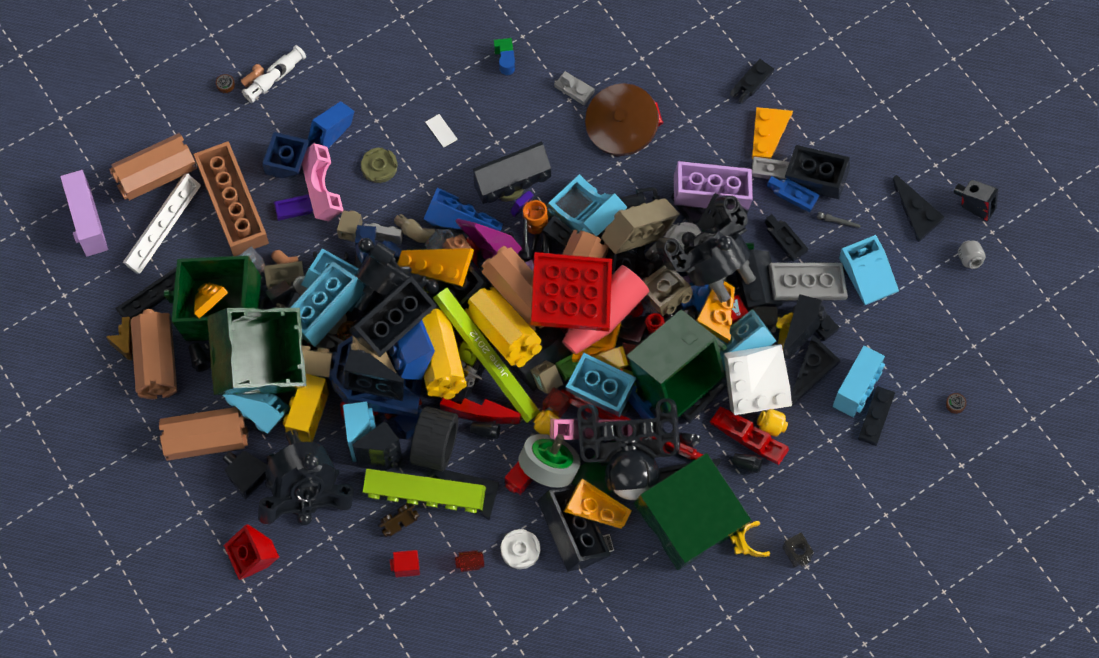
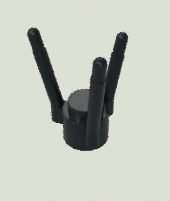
M527 219L523 220V244L520 245L522 249L518 253L524 262L534 258L539 234L534 235L532 247L530 248V245H527ZM509 232V235L514 238L513 232Z

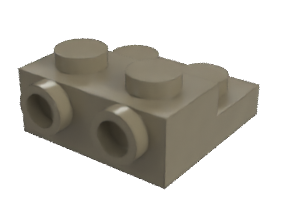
M663 266L643 280L650 291L646 297L662 316L666 313L672 314L676 310V306L689 302L693 295L691 285L676 271H670L666 266Z

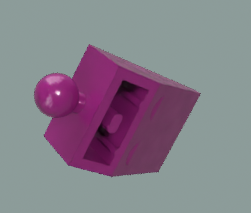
M456 219L455 221L482 252L481 256L485 260L492 259L503 246L507 248L512 247L517 254L522 249L511 235L474 222Z

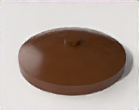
M625 83L611 85L601 90L590 102L585 116L586 130L592 142L603 152L614 156L631 155L645 148L654 138L659 124L658 109L652 97L642 88Z

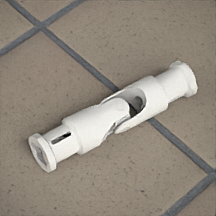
M295 45L290 53L283 55L266 71L268 73L258 76L251 86L242 90L244 97L251 103L255 102L256 97L269 90L273 83L289 73L297 62L306 58L304 51ZM276 65L281 66L283 70L281 75L280 71L274 68Z

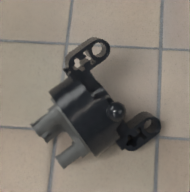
M720 195L715 200V208L722 219L721 223L697 236L692 232H686L682 235L681 240L684 244V250L674 238L662 237L656 243V250L668 270L676 272L686 271L695 286L709 285L710 289H713L720 303L726 302L731 298L723 284L724 281L727 282L726 277L736 270L739 271L745 284H749L756 279L749 267L748 259L751 253L741 236L747 231L744 227L748 223V218L738 199L731 195ZM726 200L728 201V206H727V208H726V206H725ZM667 243H669V249H668V251H667V249H666Z

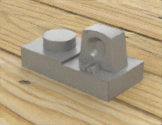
M566 71L554 84L555 88L582 105H585L595 92L594 88Z

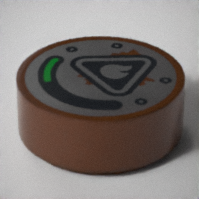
M228 74L220 75L216 79L217 89L221 93L231 92L235 87L233 77Z
M959 393L951 394L946 400V408L951 413H961L966 407V399Z

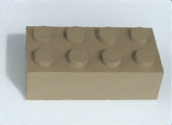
M666 198L654 200L647 204L643 203L636 207L632 206L626 210H619L614 215L615 219L605 228V233L601 238L615 254L658 241L666 234L680 214Z

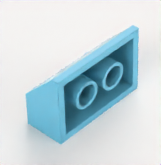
M321 249L308 269L301 285L308 289L332 262L352 275H355L359 268ZM357 302L348 310L349 312L353 311Z
M753 309L730 327L731 339L728 343L719 339L727 347L726 350L720 351L724 370V353L772 346L776 342L772 333Z
M583 353L566 385L567 392L620 417L629 400L636 377Z
M367 402L343 405L347 441L353 462L357 461L352 444L376 428L373 410L368 408Z

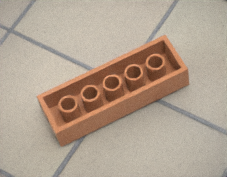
M229 141L194 153L198 169L233 256L269 244L265 229Z

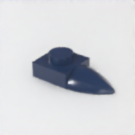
M357 225L355 246L357 257L361 263H363L368 253L360 251L358 247L359 241L363 238H369L375 245L376 226Z

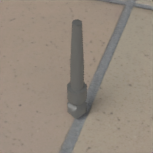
M818 212L816 216L817 219H825L827 222L832 221L857 228L861 226L833 217L830 214L824 215L822 212Z

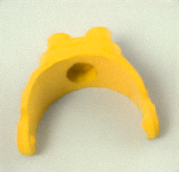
M793 313L784 315L782 318L778 317L776 327L781 328L778 344L782 345V349L784 348Z
M759 521L748 524L742 531L737 532V535L730 536L732 544L736 545L734 547L736 555L743 553V555L750 554L755 557L770 556V551L764 553L757 552L749 547L745 541L746 531L752 527L759 526Z

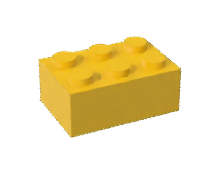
M306 374L307 386L296 389L295 397L292 396L290 400V412L285 415L283 425L286 429L285 432L291 430L293 434V430H296L301 442H313L329 396V390L325 378Z

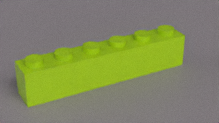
M366 469L363 493L368 494V498L380 499V496L387 497L388 501L399 502V499L407 500L406 503L418 505V502H426V506L438 508V504L446 505L445 509L456 511L457 507L465 508V512L477 513V510L483 509L486 490L484 485Z

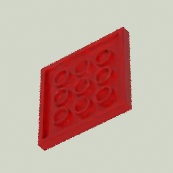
M535 252L530 325L609 332L612 259Z

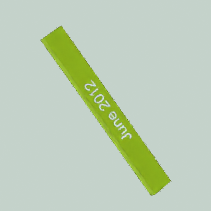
M446 288L433 297L516 410L521 414L525 422L531 421L538 415L539 409L449 289Z

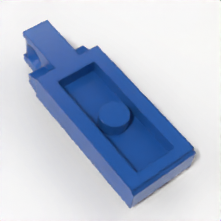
M771 176L767 183V187L772 189L774 194L809 213L819 198L817 193L787 178L786 180H778Z

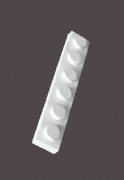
M189 174L182 176L123 261L136 274L142 272L201 185Z

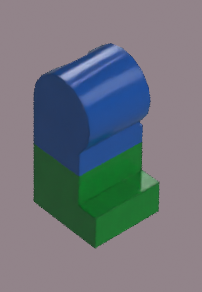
M512 38L494 40L495 55L500 54V72L504 75L513 74L515 71V57Z

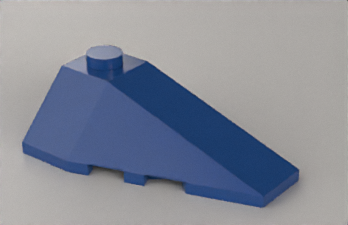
M439 188L436 189L424 216V220L430 225L461 229L455 222L456 219L474 222L497 231H501L503 223L486 213H477L473 208L474 206L470 204L463 205L458 202L459 198Z

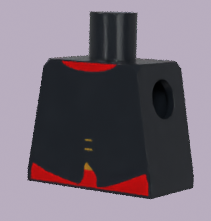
M971 180L966 187L959 183L956 185L954 194L962 197L961 206L988 222L997 208L998 189L975 180Z

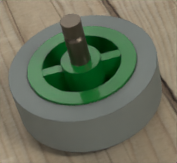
M536 434L526 440L519 455V464L522 470L534 481L549 487H565L572 483L580 467V457L571 445L563 441V435L558 434L555 439H551L550 435Z

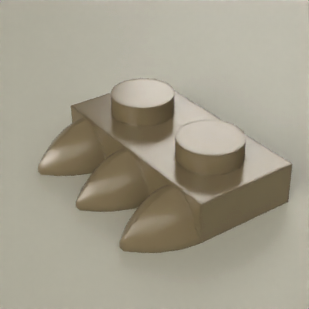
M302 261L264 266L268 290L284 280L290 286L291 282L294 283L297 277L304 276Z

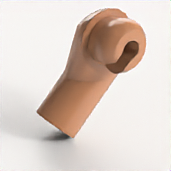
M260 64L254 65L252 72L241 79L243 85L247 87L252 84L258 76L264 74V68Z
M275 250L272 253V259L277 264L298 261V256L288 257L280 250Z

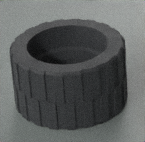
M424 407L422 409L412 438L410 449L411 464L438 471L446 469L457 435V414L431 407Z

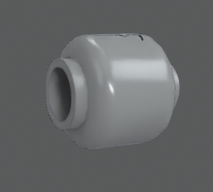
M965 241L958 249V256L966 268L976 269L983 264L986 258L981 244L977 241Z

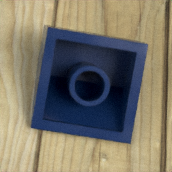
M274 132L262 163L265 174L279 178L299 174L309 140Z

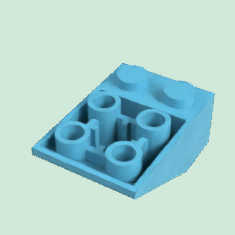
M876 235L842 248L839 259L864 305L899 292L886 253Z
M270 393L223 395L228 404L236 406L242 416L251 419L257 429L267 434L291 409L281 398Z

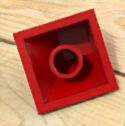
M249 524L245 525L223 545L239 580L268 568L279 558L272 540Z

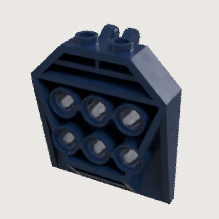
M353 336L338 345L337 352H333L332 363H335L333 369H330L329 380L332 383V388L345 404L367 402L368 408H372L375 412L417 417L423 378L422 380L404 379L403 401L345 389L344 368L351 344L353 343ZM387 350L386 353L395 369L393 359L389 354V350Z

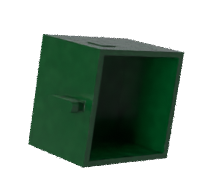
M249 256L177 259L174 291H164V296L168 302L173 303L172 323L186 341H209L208 316L226 308L258 309L261 275ZM209 282L224 287L228 293L199 319L194 313L195 295L199 292V287Z
M683 310L678 311L627 355L633 376L636 377L635 383L638 395L645 401L648 400L655 409L658 401L664 398H671L676 403L677 416L679 417L725 377L720 351L726 350L727 347ZM668 402L662 404V410L665 413L671 410V405Z

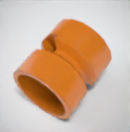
M538 200L529 201L524 205L523 216L524 219H527V231L531 234H540L548 224L546 205Z

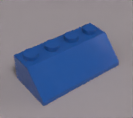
M422 320L389 349V354L393 359L399 376L403 379L422 380L435 352Z

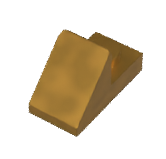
M122 317V324L118 326L119 335L106 336L110 345L125 358L132 360L130 317Z

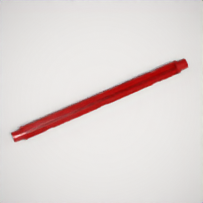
M563 389L559 394V397L564 399L565 402L578 408L591 404ZM596 406L599 417L602 419L631 420L623 415L618 417ZM586 408V409H585V411H587V412H589V413L592 414L591 409H589V408ZM667 442L665 448L674 451V444ZM680 442V450L677 454L690 460H696L703 455L697 452L696 449Z

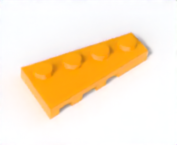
M471 248L402 250L397 265L400 267H411L412 271L410 273L419 274L420 276L463 287L474 250Z

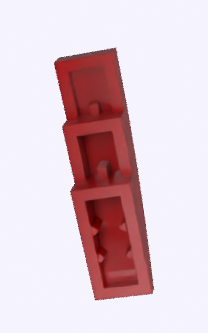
M443 397L440 403L441 410L455 413L458 417L477 422L496 421L498 424H520L521 422L520 413L487 399L480 405L466 398L463 399L461 404H458Z
M720 407L710 420V423L723 433L777 465L781 463L789 451L788 446L772 439L769 433L755 427L753 422L739 415H734L733 412L723 407Z

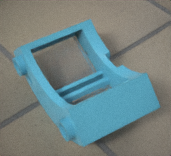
M580 174L546 205L549 217L555 216L573 231L577 230L578 234L580 231H585L595 236H598L615 219L614 215L619 210L627 208L615 193L598 194L596 188L589 184Z

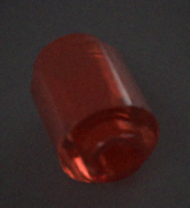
M483 551L458 552L459 556L455 557L456 569L460 568L461 572L480 570V568L484 567Z

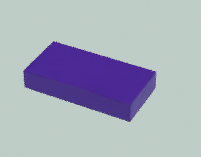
M530 190L515 201L510 210L514 217L523 210L527 202L532 200L534 195Z
M309 194L274 202L278 221L313 213Z

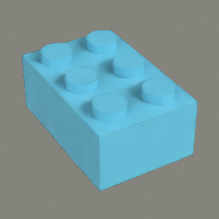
M863 346L837 393L833 407L853 418L856 412L860 413L867 397L869 398L875 383L882 374L885 366L882 362L885 356Z

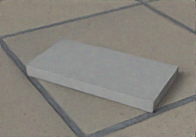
M770 263L768 265L773 300H798L799 294L821 300H846L848 298L842 263Z

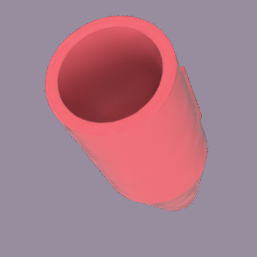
M621 265L612 275L609 332L569 328L562 343L576 355L610 334L650 292L646 284L633 271Z

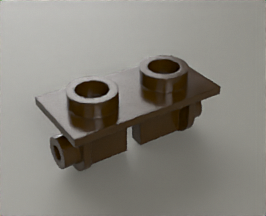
M404 504L397 509L398 513L393 516L388 514L381 518V523L378 524V527H384L382 530L384 536L391 537L402 530L399 525L401 521L404 527L417 521V518L420 516L416 510L412 511V508L415 506Z

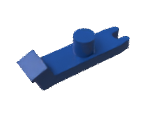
M634 385L628 401L642 419L655 418L649 410L652 406L648 400L643 402L636 394L637 387Z

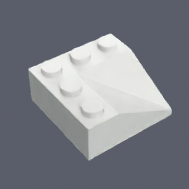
M781 344L724 353L730 410L734 415L792 406L790 385Z

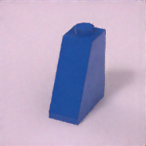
M340 101L313 119L308 136V147L315 143L329 148L351 125L355 111Z

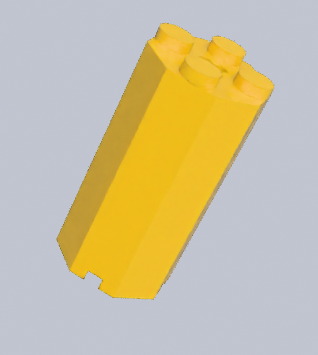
M491 287V290L480 289L469 298V308H466L465 312L511 366H524L527 361L541 351V339L494 287Z
M433 309L431 314H427L422 319L435 350L424 374L425 385L429 396L452 399L467 384L452 323L442 310Z

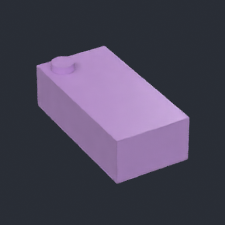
M678 161L674 172V205L707 208L714 193L718 192L721 195L735 196L741 206L749 209L753 200L752 169Z
M83 170L60 176L76 229L73 232L76 243L80 242L86 257L107 251L108 247L91 188Z

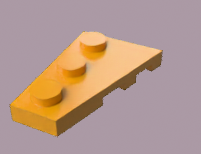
M756 107L752 159L753 157L772 158L793 111Z
M724 281L723 284L731 298L726 302L720 303L716 293L711 289L696 321L717 338L728 343L731 339V309L733 308L735 287Z
M210 282L200 286L199 292L195 295V315L200 319L228 293L226 289Z
M584 479L579 481L564 510L566 513L620 529L625 525L632 511Z

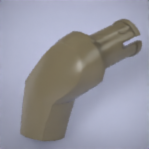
M402 214L397 215L394 219V223L402 228L403 234L418 243L432 242L436 235L435 229L422 228L414 219H407Z

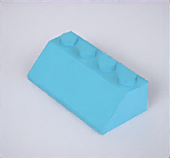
M334 262L325 269L290 307L300 308L302 338L314 347L364 293V286L359 279Z

